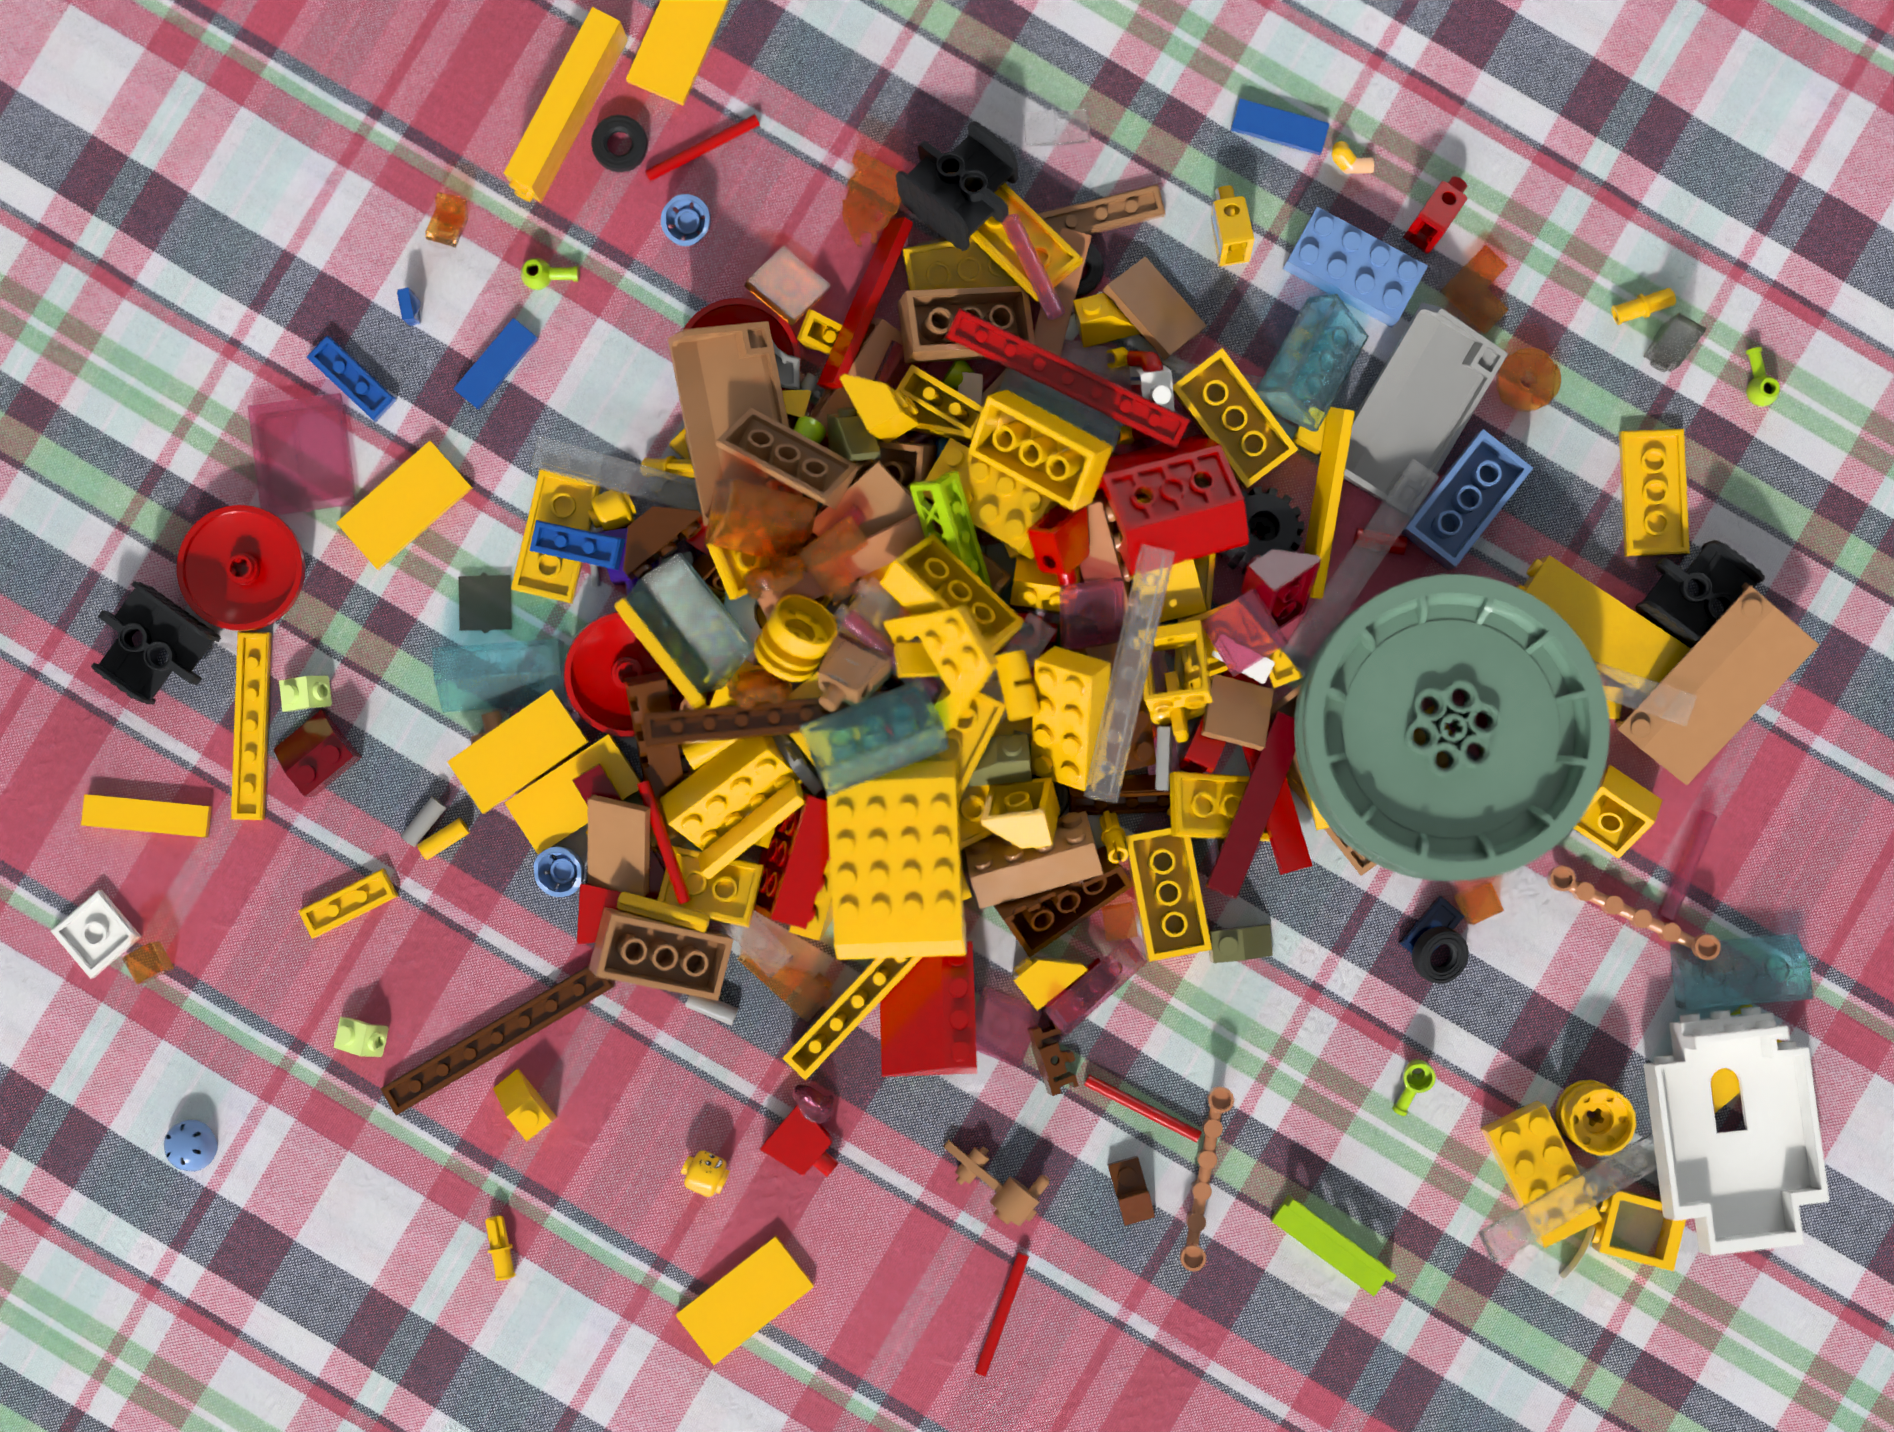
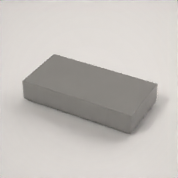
M1161 725L1157 728L1155 784L1157 790H1170L1173 752L1172 725Z

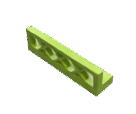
M958 471L947 472L935 481H917L910 484V490L925 539L934 534L992 590ZM931 490L934 499L933 506L925 500L923 491ZM933 519L942 526V536L934 530Z
M1289 1194L1270 1219L1271 1222L1373 1297L1386 1280L1392 1283L1397 1276L1390 1268Z

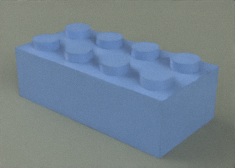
M1317 206L1283 270L1378 321L1393 327L1399 321L1428 265Z
M1483 429L1473 437L1401 529L1400 533L1449 571L1459 564L1533 467Z

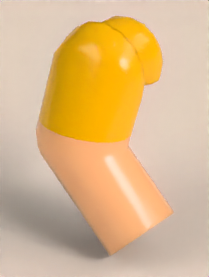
M1338 141L1333 145L1331 156L1342 172L1347 174L1373 173V157L1357 158L1349 148V145L1344 141Z

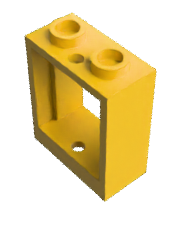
M1200 620L1137 630L1144 701L1149 712L1168 713L1173 708L1179 707L1196 709L1203 707L1206 703L1213 702L1205 632ZM1196 645L1201 687L1155 694L1151 652Z
M1606 1186L1605 1193L1602 1192L1597 1203V1210L1600 1211L1602 1220L1592 1225L1595 1227L1590 1241L1592 1242L1591 1247L1600 1253L1674 1271L1686 1219L1671 1220L1663 1218L1654 1256L1609 1245L1620 1200L1662 1210V1203L1660 1199Z

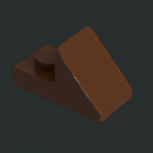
M1138 1156L1107 1164L1124 1225L1155 1218L1150 1194Z

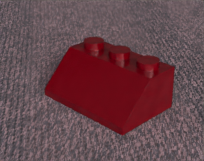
M1273 549L1263 556L1257 555L1246 566L1247 572L1241 584L1242 589L1238 599H1242L1261 624L1272 635L1305 613L1322 559L1318 555Z

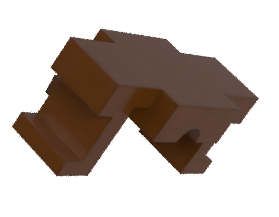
M1055 1019L1048 1020L1049 1027L1041 1029L1034 1025L1027 1028L1047 1093L1055 1096L1061 1093V1086L1069 1084L1076 1088L1079 1085L1075 1074L1067 1072L1065 1062L1071 1063L1075 1061L1073 1052L1068 1049L1060 1051L1057 1042L1049 1045L1042 1042V1040L1062 1033L1059 1022ZM1053 1056L1058 1057L1056 1064L1051 1062Z

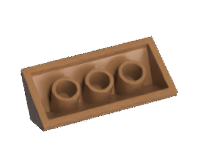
M750 408L716 440L718 447L837 510L859 465L753 408Z

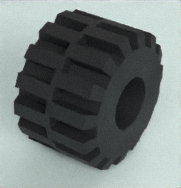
M1260 486L1253 487L1248 494L1246 491L1241 492L1245 501L1249 543L1248 545L1219 552L1221 558L1225 556L1230 558V562L1227 565L1234 570L1237 565L1243 568L1242 575H1246L1247 564L1257 555L1263 556L1272 549L1296 552L1301 546L1303 538L1300 535L1305 530L1304 521H1298V517L1302 512L1298 506L1292 509L1288 505L1292 498L1287 494L1282 499L1277 497L1278 489L1270 487L1264 493ZM1254 530H1257L1258 534L1263 535L1261 540H1259L1257 535H1252Z

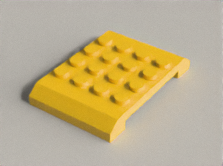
M958 760L828 766L826 783L834 945L837 959L966 955V923L963 916L958 813Z

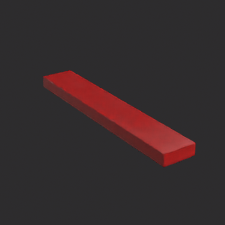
M906 217L887 221L817 382V385L825 390L843 388L839 377L849 374L913 226V222Z

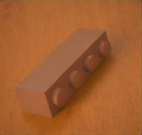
M872 318L848 375L888 385L892 378L891 371L896 364H900L904 360L901 332L884 319ZM843 385V388L825 390L808 417L816 419L824 426L826 430L825 436L828 438L827 414H837L839 408H855Z
M1106 494L1094 496L1092 503L1086 505L1090 553L1079 565L1098 630L1134 622L1137 611L1141 609L1137 592H1132L1129 581H1132L1133 577L1129 575L1119 551L1122 536L1120 532L1116 533L1113 521H1116L1112 508L1107 501Z

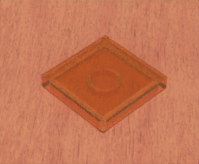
M783 246L746 280L744 287L793 326L808 309L829 291L831 284Z

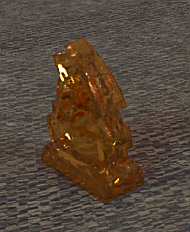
M856 149L851 161L856 171L847 184L849 188L846 199L842 200V216L844 224L847 225L856 246L862 247L860 237L863 233H869L871 235V243L877 244V231L884 229L890 223L901 205V197L896 186V174L899 171ZM882 214H884L879 221L875 222Z

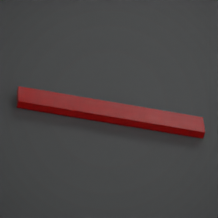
M959 308L947 333V339L1175 449L1190 419L961 308Z
M1235 668L1220 673L1221 676L1259 685L1258 681ZM1242 746L1251 775L1260 750ZM1285 777L1266 824L1280 875L1313 866L1288 781Z

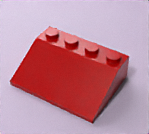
M803 792L804 804L775 826L769 848H762L758 864L764 866V871L754 910L770 920L807 929L808 922H812L816 913V904L814 903L817 893L823 889L826 875L824 870L827 861H830L827 800Z
M966 941V955L923 956L880 1001L882 1077L977 1074L973 941Z

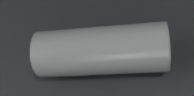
M432 796L402 832L401 838L415 847L447 807Z
M689 995L685 1005L689 1009L731 1026L739 1008L720 1000L717 1001Z

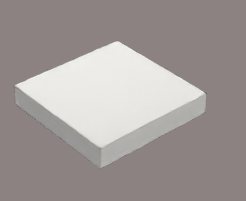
M103 890L96 891L51 930L52 934L90 979L95 978L142 938Z

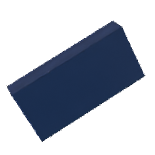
M1439 895L1398 943L1412 954L1416 941L1425 931L1438 926L1454 930L1465 916Z

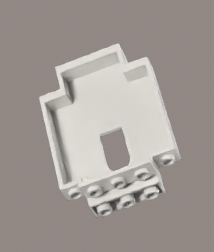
M1761 1007L1741 1008V1014L1730 1015V1010L1710 1012L1711 1018L1700 1019L1699 1014L1680 1015V1021L1669 1022L1673 1055L1654 1057L1655 1063L1644 1064L1663 1217L1671 1220L1695 1218L1699 1252L1710 1256L1804 1244L1799 1205L1830 1202L1809 1047H1798L1796 1041L1777 1043V1039H1789L1788 1026L1776 1025L1773 1013L1761 1012ZM1728 1068L1738 1078L1745 1130L1717 1133L1711 1092V1078L1719 1069Z

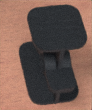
M974 121L968 125L969 136L952 152L943 154L927 141H923L917 147L921 162L908 174L903 171H899L896 174V186L902 204L912 214L914 213L925 224L929 225L934 231H937L942 237H945L947 241L962 251L970 247L969 237L991 216L1000 223L1009 218L1008 205L995 192L1006 181L1014 184L1018 180L1017 158L1011 147L979 122ZM974 189H978V190H979V191H976V192H971V190H974Z
M1718 540L1704 543L1701 547L1702 551L1686 572L1667 558L1660 559L1656 563L1655 568L1663 574L1645 599L1635 606L1636 611L1642 617L1689 648H1692L1721 617L1713 610V602L1716 599L1723 603L1724 614L1744 592L1745 589L1741 586L1745 582L1754 588L1765 579L1760 569H1757L1755 565L1748 562L1746 558L1739 555L1729 545ZM1690 580L1695 581L1699 586L1697 596L1691 595L1688 591L1687 586Z
M133 581L131 585L135 589L116 615L102 610L98 616L102 621L118 631L119 635L99 664L93 663L91 668L113 686L126 693L130 698L141 703L154 705L156 700L153 697L172 671L188 683L198 685L202 678L192 670L213 641L219 642L221 638L212 629L206 627L205 624L199 622L197 618L181 609L179 605L174 604L172 600L166 598L165 595L156 591L153 587ZM140 630L143 640L139 646L135 647L132 637L135 632ZM162 649H166L168 660L163 665H160L157 660L158 653Z

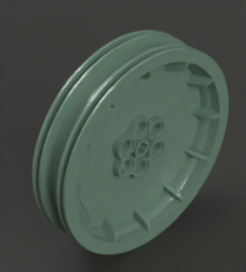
M1437 575L1412 580L1379 594L1346 616L1324 639L1309 663L1299 689L1295 709L1294 740L1301 776L1310 798L1329 827L1348 846L1371 862L1405 876L1433 881L1474 880L1501 875L1529 864L1555 847L1576 826L1591 804L1602 779L1609 747V713L1604 687L1595 663L1577 634L1554 610L1529 593L1501 581L1473 575ZM1454 690H1459L1464 694L1465 702L1462 706H1457L1453 702L1452 693ZM1424 697L1429 698L1434 704L1432 714H1426L1421 709V701ZM1478 712L1484 714L1487 718V726L1484 730L1478 728L1475 724V716ZM1452 722V727L1456 728V733L1448 736L1449 730H1444V725ZM1416 728L1424 731L1426 735L1425 743L1422 746L1416 744L1413 740L1412 734ZM1470 743L1476 745L1479 749L1477 760H1472L1467 755L1466 750ZM1439 751L1444 752L1448 756L1449 761L1445 769L1436 764L1435 758Z

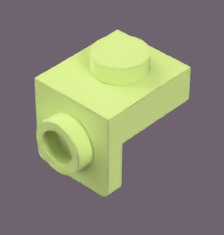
M327 675L302 676L279 681L282 712L330 707L332 705L330 682Z
M340 1017L333 1048L358 1056L382 1057L389 1028L385 1025L369 1024L350 1017Z

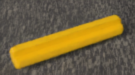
M621 892L617 901V908L619 910L699 932H706L709 926L710 916L708 914L628 892Z

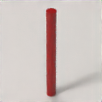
M753 114L645 170V173L651 182L760 126L756 115Z
M650 781L640 782L637 786L644 806L650 807V823L678 903H686L691 898Z
M1090 1074L1084 1082V1086L1196 1143L1201 1136L1202 1131Z
M1018 1252L974 1371L979 1375L986 1376L1030 1257L1025 1253Z

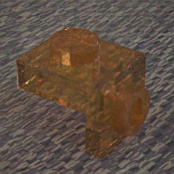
M438 192L435 197L436 209L425 231L426 239L456 248L468 222L467 200L456 195Z

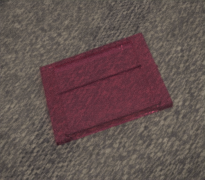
M341 393L301 399L294 398L292 400L248 406L261 509L274 515H283L356 505L347 421Z

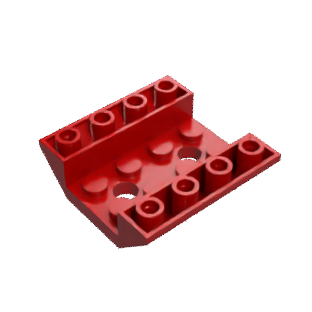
M1199 434L1181 439L1176 449L1167 444H1160L1108 458L1096 494L1105 492L1123 535L1119 551L1130 576L1248 545L1245 501L1219 443L1204 434ZM1198 477L1204 478L1209 482L1210 487H1198L1194 479ZM1144 493L1150 497L1151 502L1147 504L1140 503L1136 500L1135 494Z

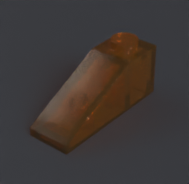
M742 953L737 958L807 1023L834 994V991L830 989L833 983L821 972L815 975L809 970L748 953Z

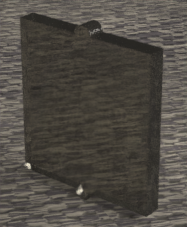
M482 573L481 576H458L460 631H483V633L487 634L490 630H512L511 575H488L487 573Z

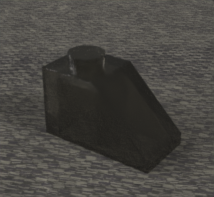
M1678 313L1661 325L1643 357L1650 360L1649 364L1653 368L1662 372H1672L1681 365L1707 328Z

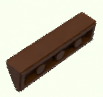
M1156 774L1104 776L1086 791L1068 786L1069 813L1086 811L1087 815H1104L1103 812L1107 810L1110 813L1115 812L1116 814L1167 812L1170 807V790L1164 791L1155 788Z

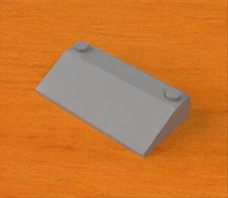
M1422 302L1354 416L1344 479L1412 517L1508 353L1443 308Z

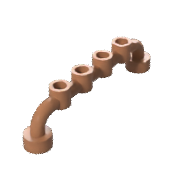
M1555 866L1548 873V884L1554 890L1570 891L1575 899L1591 901L1599 905L1602 911L1607 914H1618L1629 919L1630 924L1634 927L1648 928L1656 932L1661 940L1677 942L1692 949L1694 955L1700 959L1712 960L1720 953V942L1715 936L1700 934L1694 937L1685 933L1675 923L1662 922L1652 917L1651 913L1645 909H1635L1624 904L1623 900L1618 896L1605 895L1595 890L1594 886L1588 882L1576 881L1575 873L1567 866Z
M1217 1086L1210 1090L1207 1097L1210 1106L1209 1115L1202 1123L1205 1138L1203 1149L1197 1153V1162L1200 1165L1197 1180L1191 1186V1192L1194 1195L1192 1211L1187 1214L1185 1219L1188 1226L1186 1245L1180 1251V1261L1183 1267L1189 1271H1198L1206 1263V1254L1199 1246L1200 1233L1206 1226V1219L1204 1217L1206 1200L1210 1198L1212 1193L1209 1182L1212 1168L1217 1164V1156L1215 1155L1217 1137L1223 1131V1126L1220 1123L1221 1115L1229 1111L1234 1104L1232 1092L1224 1086Z

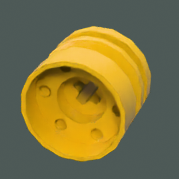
M787 595L779 599L766 624L756 638L754 653L759 663L775 676L788 681H804L812 676L823 655H825L836 637L837 624L832 614L816 601L800 595Z
M1592 1079L1580 1080L1568 1086L1558 1098L1555 1114L1556 1122L1561 1132L1586 1152L1598 1156L1612 1155L1624 1149L1632 1139L1636 1128L1635 1111L1624 1096L1606 1084ZM1589 1110L1596 1113L1594 1118L1586 1116Z

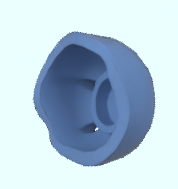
M677 195L662 210V230L672 242L680 246H690L699 242L710 229L711 213L707 205L694 195ZM693 202V209H690V204ZM674 207H676V208L678 209V211H679L678 213H676L675 211H673V208H674ZM669 225H675V227L669 228Z
M564 846L548 848L541 852L534 862L535 881L550 896H569L575 893L583 882L585 872L583 861L571 848Z
M185 1120L174 1125L167 1132L164 1139L166 1158L174 1167L185 1171L195 1172L202 1170L212 1162L218 1149V1143L212 1130L205 1123L198 1120ZM196 1150H200L201 1153L197 1154Z

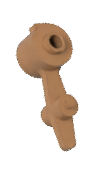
M949 1139L943 1145L949 1153L961 1162L955 1171L958 1175L956 1181L962 1185L964 1181L971 1184L975 1177L978 1176L996 1191L990 1203L996 1208L994 1214L1004 1223L1009 1225L1012 1221L1014 1224L1021 1226L1026 1219L1030 1222L1038 1213L1035 1210L1036 1206L1040 1203L1038 1197L1050 1182L1046 1175L1039 1176L1029 1189L1011 1176L1002 1184L983 1168L990 1160L986 1155L989 1150L985 1146H982L980 1150L974 1147L969 1154H966Z

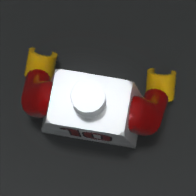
M1124 347L1106 351V353H1112L1115 357V362L1107 363L1109 368H1116L1127 364L1130 366L1132 392L1175 412L1172 372L1162 364L1160 357L1156 353L1131 350L1128 352ZM1115 426L1112 428V431H1120L1119 441L1113 442L1115 445H1130L1134 440L1152 438L1129 426Z

